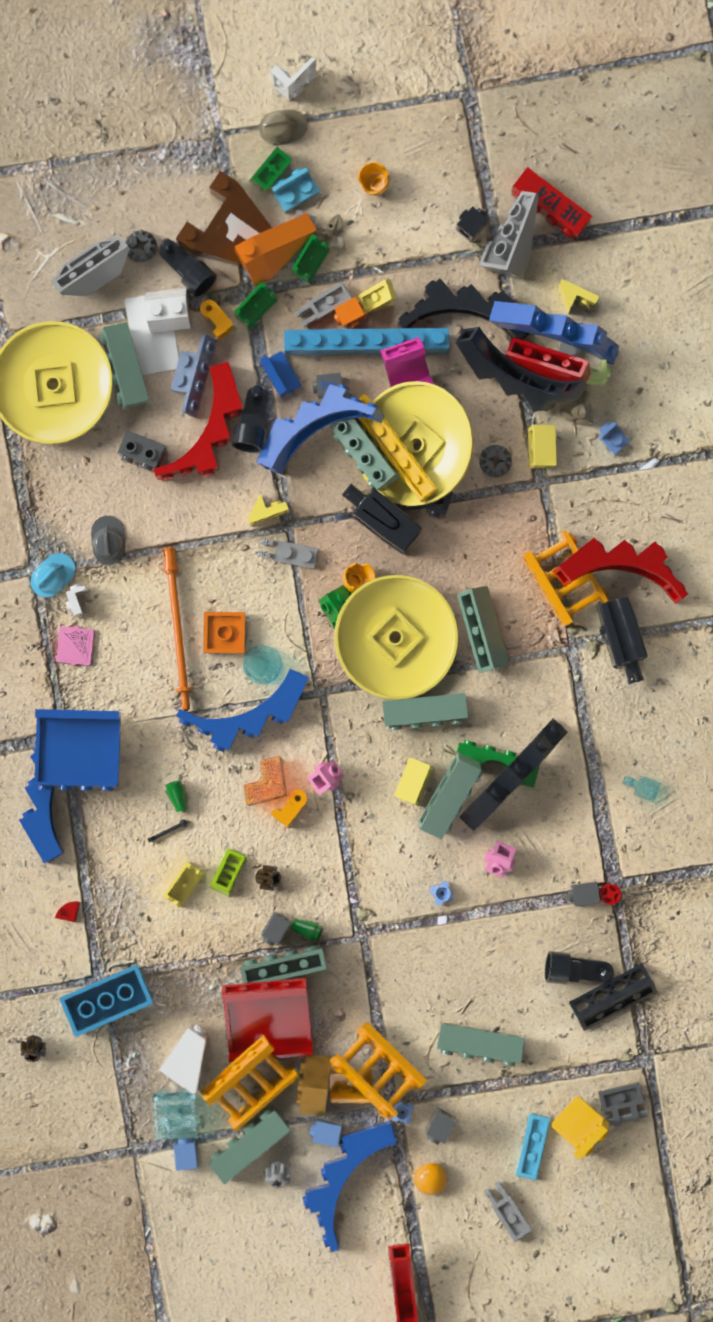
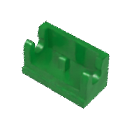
M277 146L249 181L252 184H257L262 192L267 191L293 159Z
M312 234L292 267V274L310 284L330 251L328 243H322L318 240L317 236Z
M261 282L234 310L235 317L250 330L278 301L274 292L271 293L267 286Z

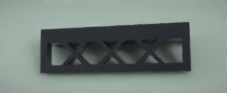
M641 963L575 998L569 1004L583 1031H586L657 993V989L649 973ZM640 972L645 976V978L639 981L632 980L633 976ZM619 983L626 984L624 989L620 991L614 990L615 985ZM598 994H607L605 999L601 1001L595 1000ZM583 1002L589 1003L588 1007L581 1012L576 1008L577 1005Z

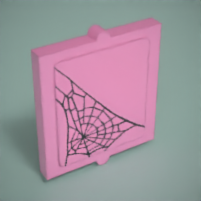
M60 626L56 662L69 663L72 666L76 664L91 666L94 630L83 629L79 626L75 628Z

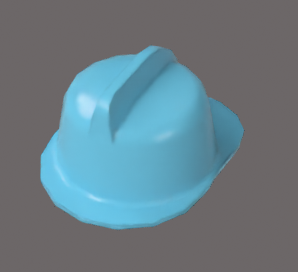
M62 553L52 554L46 558L31 575L30 582L34 592L46 598L59 593L74 577L75 564L73 560Z

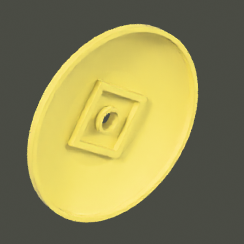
M56 321L41 322L30 325L15 333L0 349V418L11 430L33 442L59 444L84 435L100 421L112 395V369L105 351L89 333L69 323ZM53 379L58 380V387L50 390L48 383Z
M405 382L382 392L372 402L379 407V411L385 415L384 418L438 490L424 502H420L403 478L400 477L388 489L379 492L391 502L407 506L426 505L440 500L460 483L471 462L473 430L464 407L447 390L426 382ZM416 439H420L422 442L419 450H415L413 447ZM363 474L365 480L368 481L367 476Z
M388 575L363 584L346 600L336 621L334 634L335 649L343 670L358 687L380 698L408 699L429 691L447 674L457 651L458 629L449 604L434 587L414 577ZM393 631L398 632L400 635V640L397 643H392L389 639Z

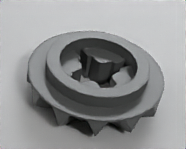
M141 229L140 231H133L132 234L127 236L125 243L129 247L128 257L131 260L142 263L154 257L157 251V241L150 232ZM137 239H139L141 243H146L144 245L145 253H143V251H141L140 248H135L138 246Z
M490 445L480 455V468L490 477H501L511 468V454L500 445ZM496 453H498V459L503 462L498 463L494 469L493 462L487 459H493Z

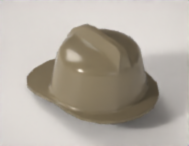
M296 110L274 111L265 115L259 124L261 137L270 144L299 140L307 131L306 118Z

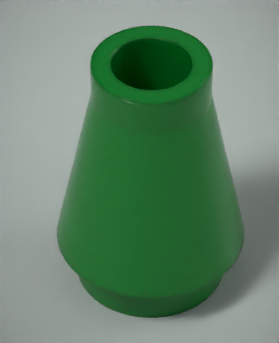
M181 780L166 784L165 792L176 812L187 809L185 785L182 784Z
M294 918L290 929L310 942H318L323 926H320L318 922Z

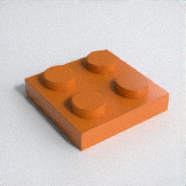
M204 612L203 653L245 654L246 613Z

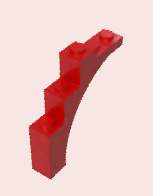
M229 361L209 367L213 382V404L208 423L202 435L194 446L177 461L154 468L157 480L167 481L174 478L173 475L179 473L187 475L192 473L193 469H197L199 476L209 477L219 470L212 447L220 448L228 445L227 442L231 441L224 418H236L243 412Z
M594 537L552 571L564 587L576 579L593 572L619 570L640 575L654 582L667 593L675 604L688 595L685 586L674 577L672 570L663 563L668 556L665 554L664 548L658 545L656 541L637 555L634 547L625 539L607 553L603 544Z
M409 1243L388 1245L397 1322H418Z

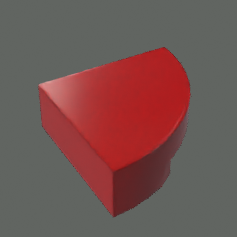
M80 902L66 903L57 911L55 918L76 922Z

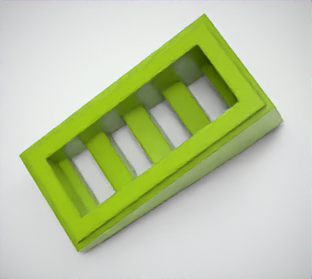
M228 848L210 884V888L229 897L247 856ZM231 857L240 862L235 864L229 861L228 858ZM225 865L236 869L235 872L224 868ZM224 873L228 876H231L232 879L229 880L221 876V874ZM218 880L227 884L228 887L226 888L218 884Z

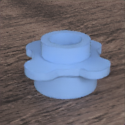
M443 881L437 887L432 886L430 889V893L435 897L436 905L440 906L443 902L454 899V894L451 893L449 883Z
M399 1101L395 1106L398 1114L392 1120L409 1124L412 1120L410 1116L414 1106L411 1103L403 1104Z

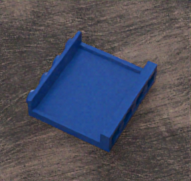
M35 709V718H37L35 777L32 785H38V789L51 790V786H59V790H71L72 786H80V790L92 791L93 787H101V791H113V787H119L120 711Z

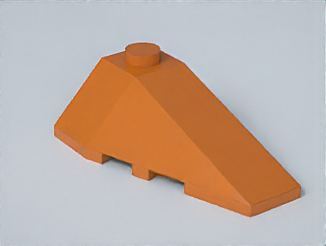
M305 213L236 245L235 252L255 288L261 282L265 283L274 278L278 271L291 260V257L307 243L311 235L317 232V229L309 215Z

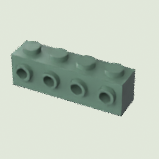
M124 322L103 327L100 332L101 334H99V341L101 346L105 347L106 356L111 365L113 385H115L117 393H115L117 404L121 405L122 410L146 405L149 398L128 323Z
M358 418L345 419L335 422L330 426L333 430V437L338 442H342L345 447V453L356 461L357 469L369 479L367 482L372 488L385 491L401 477Z
M488 586L471 588L458 593L457 597L478 672L484 673L509 666V660Z
M466 693L382 702L385 727H389L390 731L401 730L403 725H410L411 729L421 728L423 723H431V726H441L443 721H451V724L464 723V719H468Z
M457 752L418 820L420 830L439 839H442L445 834L450 832L454 817L459 816L464 800H468L472 793L473 784L478 782L482 776L480 762Z
M318 945L305 947L306 951L298 953L296 949L285 952L283 957L277 958V954L265 956V961L257 962L256 959L244 961L245 965L240 967L243 983L277 981L326 970L327 965L323 948L318 949Z
M441 1022L437 1049H441L440 1053L453 1055V1052L462 1053L461 1057L473 1059L475 1055L482 1057V1061L494 1063V1060L497 1059L503 1060L502 1064L515 1066V1063H521L525 1038Z
M268 1109L260 1116V1122L256 1125L252 1122L243 1130L245 1134L240 1138L237 1136L233 1137L227 1143L228 1147L224 1151L219 1149L210 1156L212 1160L208 1165L224 1185L291 1131L290 1126L276 1109L272 1112Z

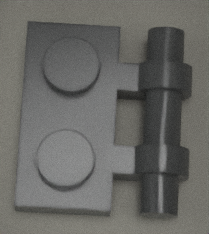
M639 1082L598 1091L602 1112L611 1111L612 1117L605 1118L609 1122V1126L614 1125L616 1127L624 1122L640 1121V1118L647 1117L646 1110H637L636 1106L644 1103ZM630 1108L629 1113L619 1115L618 1109Z

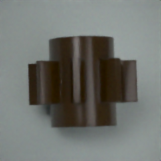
M263 865V869L257 871L255 880L260 884L259 889L274 891V887L279 886L281 882V874L277 872L278 867Z
M38 1036L27 1037L26 1042L21 1041V1056H24L25 1060L29 1062L39 1061L40 1056L45 1057L46 1042H42V1039Z

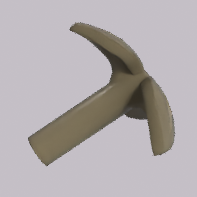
M340 214L330 219L327 223V230L317 228V232L314 234L321 242H325L330 238V246L335 249H343L345 245L343 237L335 235L336 232L342 230L343 223Z
M586 390L583 392L582 397L571 413L562 409L560 413L570 422L576 420L579 425L593 424L594 421L584 418L586 416L585 406L590 393Z

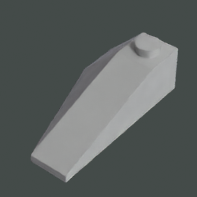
M525 191L520 193L508 212V219L504 225L500 224L498 227L499 233L493 242L490 240L479 264L481 267L508 277L523 279L531 255L539 196L537 193Z

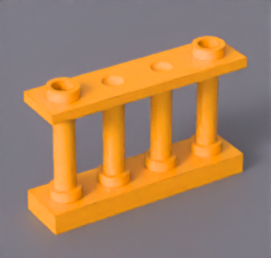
M567 530L561 534L563 540L543 552L533 554L530 550L522 556L563 627L573 622L571 618L575 613L598 600L601 603H606L609 596L605 587L599 586L592 573L576 579L568 586L562 587L559 590L553 589L550 583L556 577L552 572L554 569L549 572H543L540 565L543 560L567 546L572 554L578 551L575 545L577 544L576 538L572 533H568ZM587 582L591 584L595 593L569 608L568 606H563L561 602L563 596Z
M366 1021L356 1031L359 1039L342 1057L337 1053L329 1062L336 1072L342 1073L378 1109V1113L382 1117L391 1120L397 1116L398 1112L394 1107L410 1089L416 1091L422 1087L427 1079ZM365 1044H368L374 1050V1054L356 1072L348 1062ZM380 1059H384L389 1064V1069L371 1087L363 1078ZM395 1074H399L404 1079V1084L387 1102L379 1092Z
M264 1035L200 1091L209 1106L217 1102L231 1116L228 1121L235 1132L246 1126L251 1118L287 1086L292 1085L296 1078L299 1077V1074L291 1064L285 1069L271 1054L274 1048ZM264 1059L279 1074L270 1083L255 1068ZM246 1074H250L263 1088L254 1097L239 1082ZM231 1088H234L247 1102L238 1111L223 1096Z

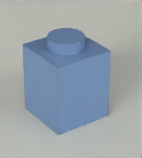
M317 1119L316 1124L312 1123L310 1136L313 1137L314 1143L338 1147L342 1124Z
M189 1137L178 1139V1142L174 1144L176 1171L197 1169L199 1164L196 1140L191 1141Z

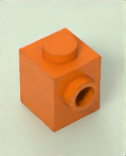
M357 297L334 308L336 314H334L336 322L339 326L342 325L346 329H354L361 325V321L368 318Z

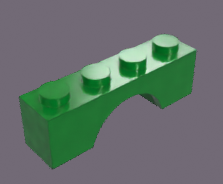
M464 740L463 743L459 742L457 752L480 762V764L487 761H496L507 767L516 758L515 752L504 750V754L495 752V747L484 745V748L476 747L475 742ZM540 764L520 785L531 788L535 787Z

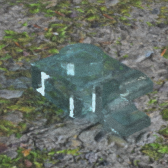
M625 776L622 784L635 789L633 795L650 802L655 801L661 785L660 782L645 776H640L639 781Z

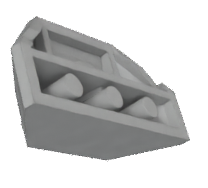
M120 235L115 238L98 241L65 263L52 282L61 295L87 297L121 274L129 247Z

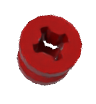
M605 884L599 890V898L605 904H616L621 898V890L614 884Z

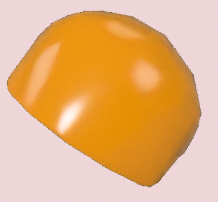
M369 162L360 169L358 181L367 194L376 196L388 189L390 175L382 164Z
M354 563L345 569L342 579L345 588L353 593L363 584L376 579V574L369 564L361 565Z
M434 1162L418 1167L413 1177L416 1188L421 1193L427 1195L440 1193L444 1190L448 1181L445 1169Z

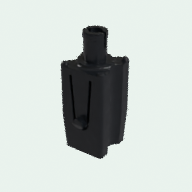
M350 484L342 496L356 506L352 517L384 543L403 555L421 533L422 528L375 488H371V493L365 495L353 484Z
M628 596L599 604L597 606L601 625L599 633L604 636L613 668L616 669L617 667L624 666L629 685L643 681L644 677L639 661H643L648 655Z

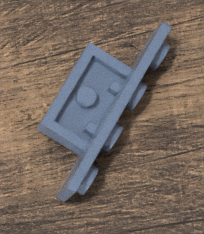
M202 334L197 353L181 351L171 386V391L186 394L182 413L196 418L200 408V401L210 370L209 367L216 349L217 341L207 334Z

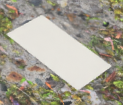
M145 296L124 299L130 334L142 375L175 370L179 356L174 331L150 333L146 321Z

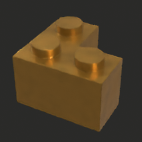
M313 1054L306 1056V1061L301 1062L300 1074L304 1075V1077L299 1078L298 1091L302 1092H298L296 1104L300 1105L301 1114L325 1116L331 1065L329 1060L331 1056Z

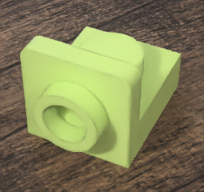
M607 360L601 361L600 371L597 372V369H590L591 375L587 384L606 383L607 378H610V366H607Z

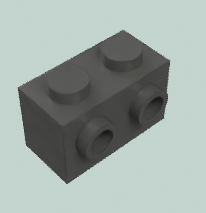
M126 430L117 453L122 461L128 464L133 462L141 464L140 468L151 472L152 469L154 470V468L160 466L167 448L164 444Z

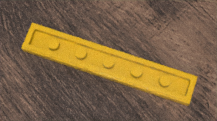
M363 394L359 398L363 404L373 403L367 394ZM365 417L358 418L420 502H424L438 490L385 418H383L382 423Z

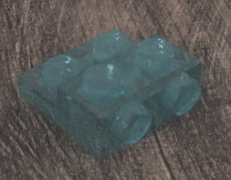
M185 1088L178 1090V1093L159 1090L157 1094H153L152 1106L155 1140L195 1138L198 1136L195 1094L193 1095Z

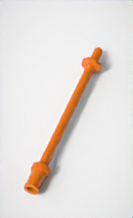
M175 547L164 548L162 551L164 558L163 572L168 575L180 688L175 689V692H180L182 709L188 711L190 709L189 691H193V687H188L176 582V573L179 571V566L176 563Z

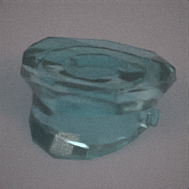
M263 644L250 649L243 660V672L252 682L259 684H268L275 681L283 667L278 651Z

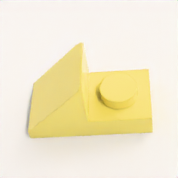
M385 279L358 295L366 314L394 305L393 300L397 299L391 279Z
M564 279L560 282L559 290L567 313H569L575 300L579 301L578 304L585 308H594L599 296Z
M260 494L248 519L250 526L289 513L286 502H273L266 509Z

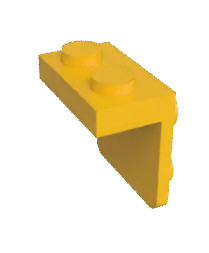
M576 1096L552 1122V1128L575 1147L573 1155L579 1160L584 1155L588 1157L595 1149L594 1145L598 1140L602 1142L609 1134V1122L580 1096Z

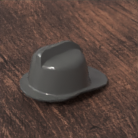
M105 515L99 517L91 529L92 550L98 561L111 565L121 560L125 553L124 529L122 523L113 516Z

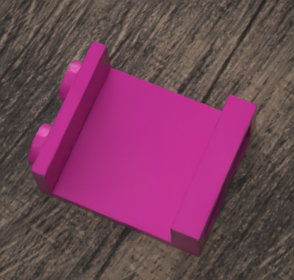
M419 337L380 350L390 387L415 381L434 384L425 359L426 351Z

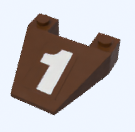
M219 171L209 190L210 194L221 200L223 204L204 232L191 223L186 222L176 240L179 246L195 256L243 267L235 252V246L273 227L238 181Z

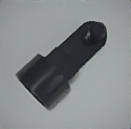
M168 238L162 240L159 247L160 256L182 278L181 283L195 297L205 294L216 282L217 275L203 261L198 262L193 256H189L175 241Z
M254 386L248 390L240 424H236L234 428L231 446L240 451L258 453L262 450L265 430L261 426L267 393L260 386Z
M549 951L546 957L545 981L548 983L566 985L568 982L578 983L579 980L608 982L614 974L613 967L606 961L571 957L570 953Z

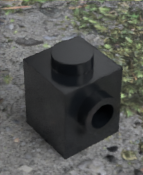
M473 206L469 211L465 209L458 218L460 221L457 223L456 230L472 242L487 225L488 218H486V213L480 208L476 209Z
M453 491L440 500L427 504L425 512L429 513L428 516L435 519L445 518Z

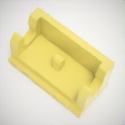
M532 425L528 428L529 469H545L557 466L555 425Z
M409 758L394 796L418 806L434 768Z
M186 862L163 897L182 908L205 873L190 862Z

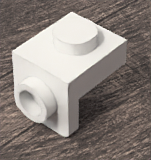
M77 584L71 586L70 591L66 592L69 600L66 602L70 614L73 613L75 617L84 615L78 595L89 591L86 585Z

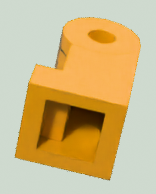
M213 300L203 301L200 306L201 314L205 320L210 321L215 327L213 334L220 341L235 329L234 324Z
M298 789L293 790L289 795V801L282 810L279 811L275 808L271 815L288 827L307 802L305 792Z

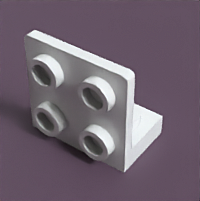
M313 56L291 79L290 74L284 68L280 69L275 65L270 70L271 85L288 101L292 97L296 98L302 92V87L306 83L310 84L316 78V58Z

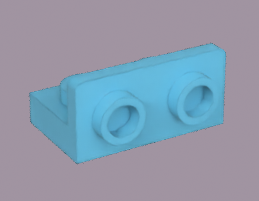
M307 167L295 170L291 174L292 176L286 180L284 178L278 180L272 188L273 195L285 214L320 193Z

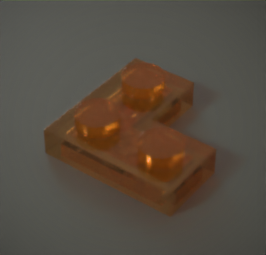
M279 755L260 760L262 780L243 785L246 805L253 806L287 797L282 757Z

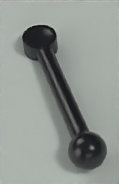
M182 819L179 824L147 840L150 843L180 827H186L188 822Z

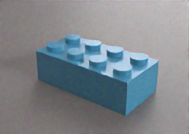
M139 963L59 998L75 1037L155 1002Z

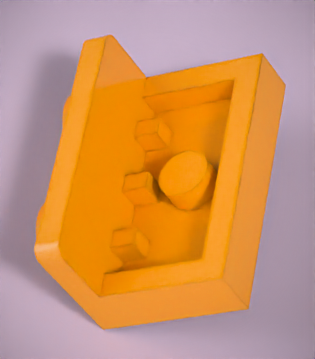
M330 1069V1102L338 1104L371 1103L342 1073L340 1074L334 1069ZM372 1070L363 1078L371 1087Z

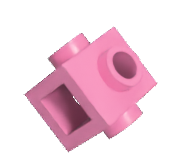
M333 759L327 764L323 761L314 768L316 772L307 779L320 795L327 789L332 792L341 785L339 781L345 775Z
M496 841L493 850L488 849L484 861L487 862L485 871L504 878L507 871L511 872L514 867L515 860H513L516 848Z

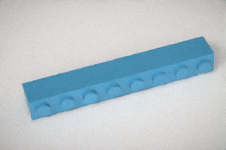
M449 328L284 330L285 356L381 355L380 350L419 337L426 354H448Z

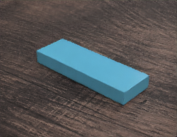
M534 1113L529 1114L516 1176L537 1181L551 1120L550 1117Z

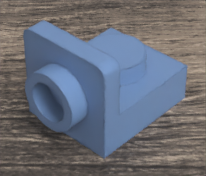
M616 421L612 424L607 422L600 428L599 431L601 433L598 436L599 440L614 456L630 442L627 436L617 427L618 423Z

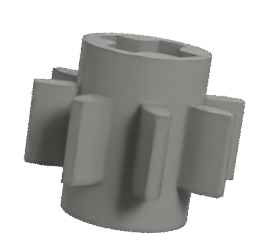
M273 1162L270 1164V1168L266 1167L265 1182H270L271 1187L279 1189L283 1188L286 1183H290V1168H286L283 1162Z

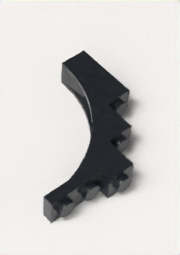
M439 278L436 282L432 280L425 286L424 297L426 300L421 299L415 304V309L409 313L407 311L399 317L398 328H410L419 320L447 313L468 314L489 321L494 301L514 302L504 290L500 293L494 292L488 297L487 302L472 284L468 287L463 286L456 292L457 296H455ZM501 328L512 339L514 337L523 340L531 334L528 332Z
M480 326L464 329L455 342L479 380L496 378L506 396L523 394L534 412L551 410L555 402L578 400L582 397L583 392L588 386L585 379L562 381L525 369L498 350L486 337Z
M552 718L502 773L466 808L459 818L475 831L552 752L568 731Z

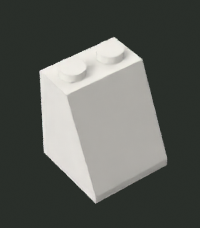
M187 288L146 292L144 302L146 321L150 333L191 329Z
M197 1024L188 1027L159 1069V1071L193 1095L199 1088L208 1036L205 1035L207 1031Z

